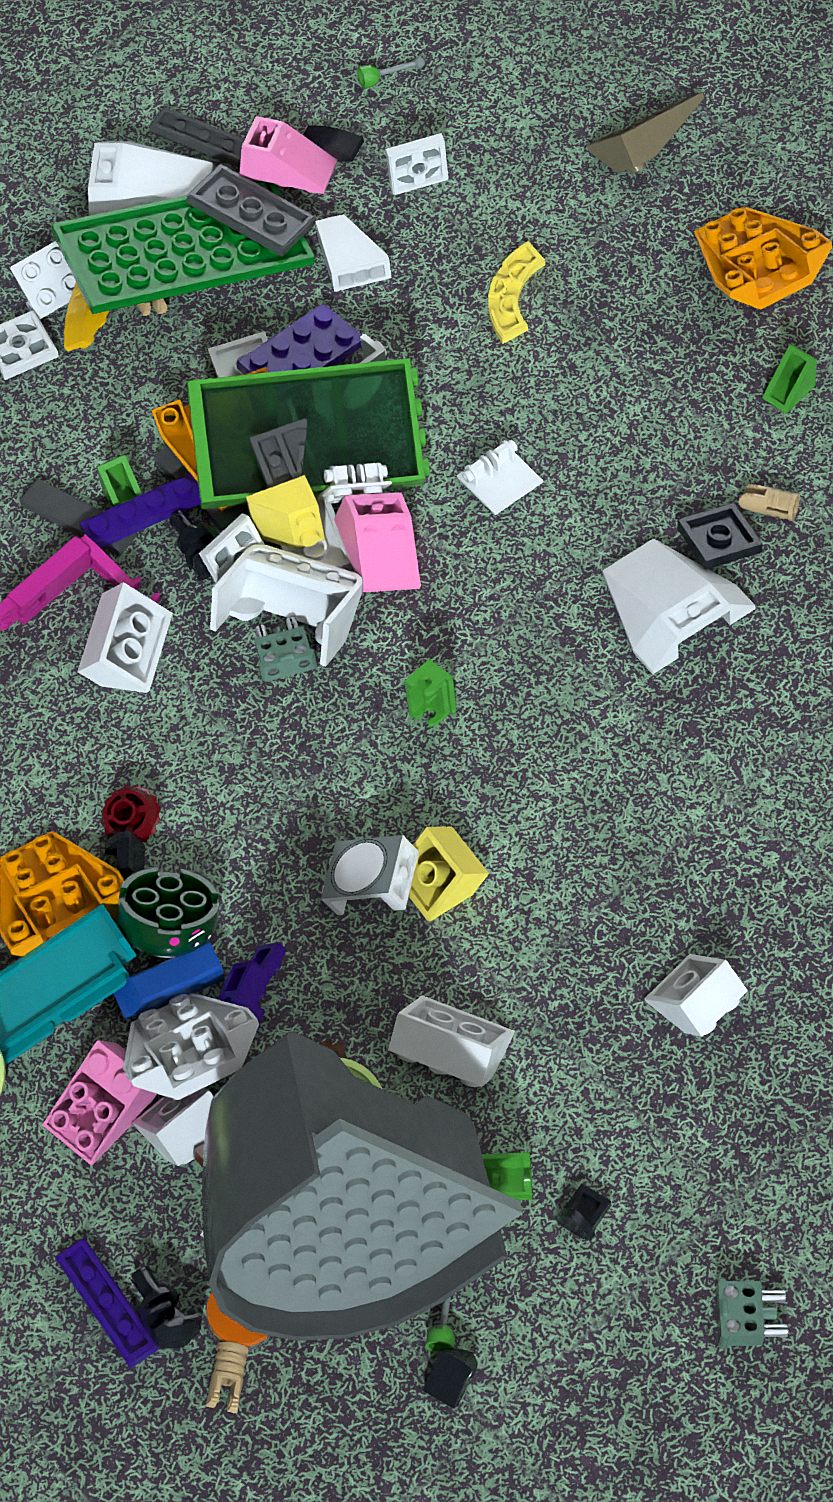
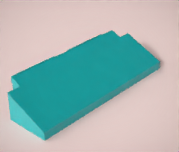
M103 904L0 971V1050L5 1065L49 1037L54 1032L56 1026L64 1021L70 1022L127 983V978L130 975L123 965L137 955Z

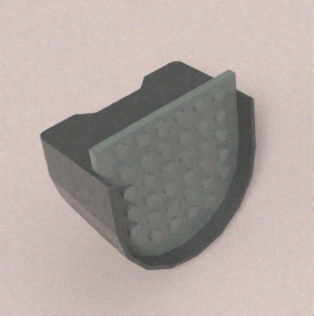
M292 1031L288 1032L240 1068L211 1100L205 1129L202 1178L203 1236L208 1283L220 1312L249 1331L293 1341L346 1339L399 1325L444 1302L508 1258L501 1228L523 1214L522 1206L519 1200L490 1188L475 1126L472 1120L462 1111L428 1095L416 1104L410 1103L355 1077L333 1050Z

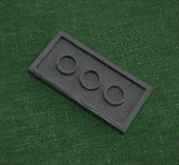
M222 164L216 167L189 192L186 198V203L280 256L288 252L316 223V217Z

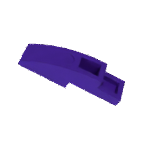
M279 942L258 946L250 961L233 965L218 1000L248 1008L260 1023L265 1011L257 1003L265 996L266 986L272 976L280 970L282 966L281 960L287 950Z

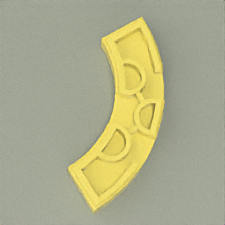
M529 241L519 246L502 262V267L496 276L493 277L488 294L489 316L492 327L502 344L528 331V325L519 310V296L524 284L531 275L545 266V259Z

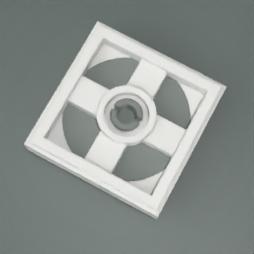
M442 133L386 149L389 182L393 195L448 179L445 140Z
M34 310L0 324V373L4 380L59 357L56 347Z
M242 513L208 544L199 555L215 583H217L248 547L256 544H265L250 517Z

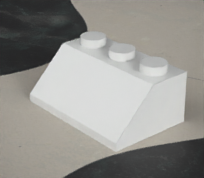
M124 582L102 593L77 672L103 687L144 693L149 692L173 613Z
M422 995L398 1013L388 1051L398 1054V1057L403 1061L419 1062L429 1066V1069L434 1073L441 1075L449 1074L457 1077L467 1086L482 1087L493 1078L515 1031Z

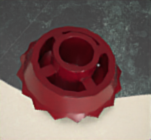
M138 784L134 786L125 785L119 790H114L112 795L106 799L105 806L101 810V824L104 827L105 835L112 837L118 833L129 831L141 842H147L149 836L156 833V825L161 821L159 817L161 807L157 804V797L150 794L149 789L141 788Z

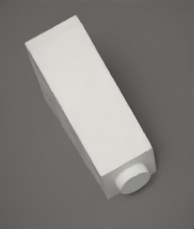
M344 214L315 221L318 241L334 292L391 278L388 255Z

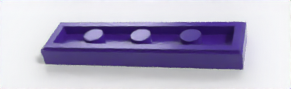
M82 1238L55 1256L57 1263L130 1369L160 1349L152 1341L142 1320L85 1238Z

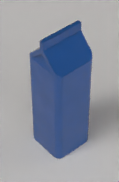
M207 942L191 953L173 957L128 977L125 986L113 994L124 1018L127 1019L131 1016H139L150 1009L162 1008L168 1005L169 1001L175 996L196 993L225 980V976L211 943Z

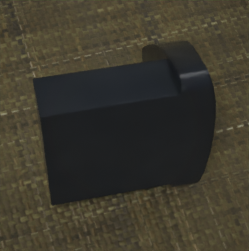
M124 831L107 840L105 843V854L117 856V870L126 879L132 874L144 870L145 845L133 833Z
M581 1183L564 1209L558 1213L555 1220L573 1234L591 1241L595 1236L594 1230L610 1209L611 1201Z
M457 1348L438 1349L435 1355L437 1360L423 1391L446 1405L455 1408L460 1404L470 1379L474 1377L478 1367L477 1360L473 1353L468 1350Z

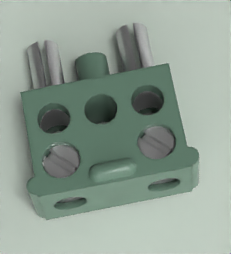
M291 617L294 628H292L290 618L286 619L288 628L286 631H283L282 627H275L272 630L273 634L268 635L266 627L261 625L262 637L259 625L255 628L257 638L254 641L260 661V674L264 682L306 672L317 667L315 651L310 649L304 626L299 627L295 617Z
M725 1278L719 1279L715 1292L718 1344L721 1349H725L727 1346L762 1345L764 1337L788 1336L787 1324H764V1320L777 1319V1308L763 1307V1303H784L786 1300L784 1290H762L761 1281H726Z

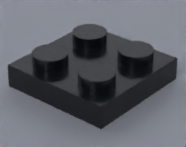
M735 503L678 519V531L705 570L762 553L763 543Z

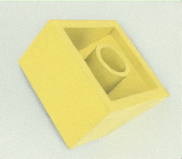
M305 475L246 497L250 518L261 539L294 550L313 546L325 539L318 503Z
M452 826L426 827L413 844L419 851L409 898L425 919L432 921L471 897L488 876L489 872Z

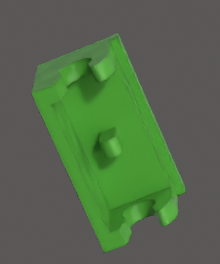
M428 659L404 681L409 715L415 720L423 716L426 711H434L435 716L428 721V726L432 727L440 723L449 713L454 714L457 711L453 677L432 660Z
M530 1152L482 1154L490 1188L517 1200H532Z

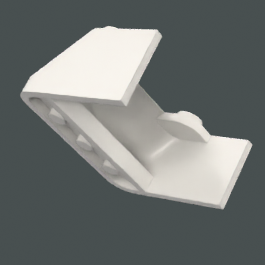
M252 545L242 553L212 588L210 630L217 631L229 615L242 621H248L257 617L265 610L290 619L295 617L299 622L317 627L315 639L318 643L322 644L320 665L326 667L347 640L362 594L363 579L357 573L268 545Z

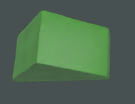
M790 344L762 399L781 411L788 413L816 385L817 359Z
M125 454L96 466L102 491L112 508L142 495Z

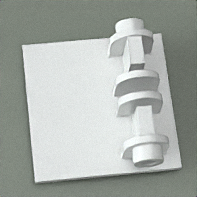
M56 241L9 267L28 299V302H26L30 311L34 310L39 320L69 303L76 281Z
M506 440L502 441L499 447L493 451H487L486 456L481 455L477 462L471 466H465V470L457 475V478L494 515H497L543 483V480L515 453L518 448L513 440L508 442Z
M379 462L364 465L357 464L356 476L353 465H348V467L346 465L330 466L329 470H324L325 482H330V487L317 495L316 500L326 499V503L333 504L342 502L345 495L383 493L382 490L392 484L391 481H383V478H387V466L381 465Z

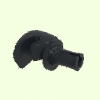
M179 510L178 514L182 520H180L176 513L169 519L170 525L179 534L177 546L185 554L186 563L190 570L193 569L198 581L212 577L199 553L219 534L210 525L204 523L194 524L185 511Z
M141 1267L132 1274V1279L130 1280L143 1297L139 1306L142 1322L155 1345L160 1349H177L188 1345L200 1333L201 1314L196 1313L185 1316L174 1308L179 1301L178 1292L172 1286L161 1287L150 1267Z

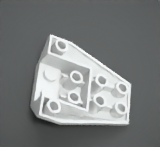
M102 141L94 143L88 184L89 216L187 195L213 171V163L131 141Z
M655 539L650 540L603 570V576L632 651L652 675L678 659L679 643L721 616L731 625L755 610V604L736 584L709 569L705 570L702 565Z
M195 993L175 996L169 1001L168 1005L159 1009L147 1010L141 1013L137 1020L131 1022L123 1071L134 1087L180 1100L242 1068L259 1027V1022L254 1014L243 1006Z

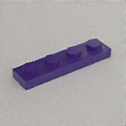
M188 473L80 522L81 531L100 548L106 547L170 518L174 513L178 514L179 510L185 511L201 504L199 485L194 477Z

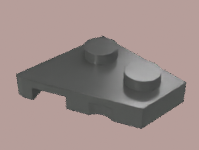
M306 418L249 438V443L267 488L302 476L307 433Z

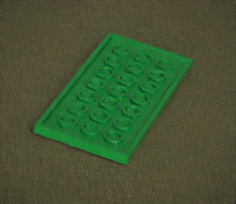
M253 181L283 198L275 183ZM187 195L52 223L51 231L92 314L314 265L315 255L303 236L288 252L280 256L186 203Z

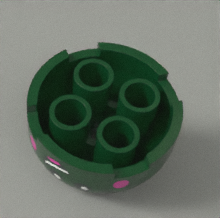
M153 867L132 874L120 887L117 909L120 929L132 945L147 954L173 958L191 953L207 943L216 929L219 914L218 892L207 879L199 874L185 869H180V874L158 872V867Z

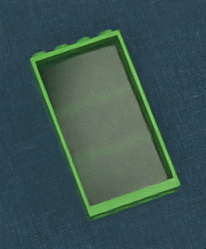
M410 358L187 381L201 509L247 504V496L268 489L249 443V438L305 418L307 420V433L302 476L305 475L315 497L330 487V482H325L324 470H329L330 466L346 465L348 467V465H353L356 476L357 464L364 465L379 462L381 465L387 466V478H383V481L392 482L384 490L423 486L425 476L430 475L428 458L422 457L421 446H426L424 427L419 428L417 416H422L420 397L415 398L414 386H418V374L416 367L411 368Z

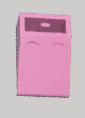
M256 116L242 145L239 174L254 181H266L282 187L303 189L309 193L324 194L336 167L337 159L285 122Z
M402 493L345 495L334 521L353 570L363 579L362 592L420 589L421 583L412 518Z
M100 1040L96 1041L42 1124V1126L90 1165H93L132 1125V1122L145 1112L157 1095V1093L134 1087L123 1071L126 1050L117 1043Z

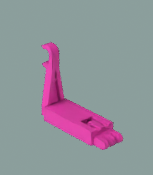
M86 534L80 539L75 536L7 595L8 597L0 603V630H7L17 620L25 625L89 568H92L115 587L124 582L137 590L141 588V576L132 580ZM154 593L149 599L158 604L160 602V593Z

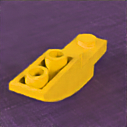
M77 283L73 288L65 318L64 348L68 352L77 348L85 349L95 340V333L106 323V316L110 312L92 314Z

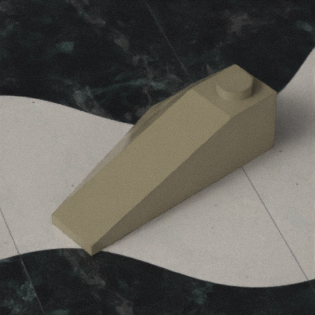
M703 92L685 97L656 111L653 115L631 123V126L614 131L587 145L588 151L616 173L629 170L630 174L643 170L646 168L645 162L656 157L705 98Z

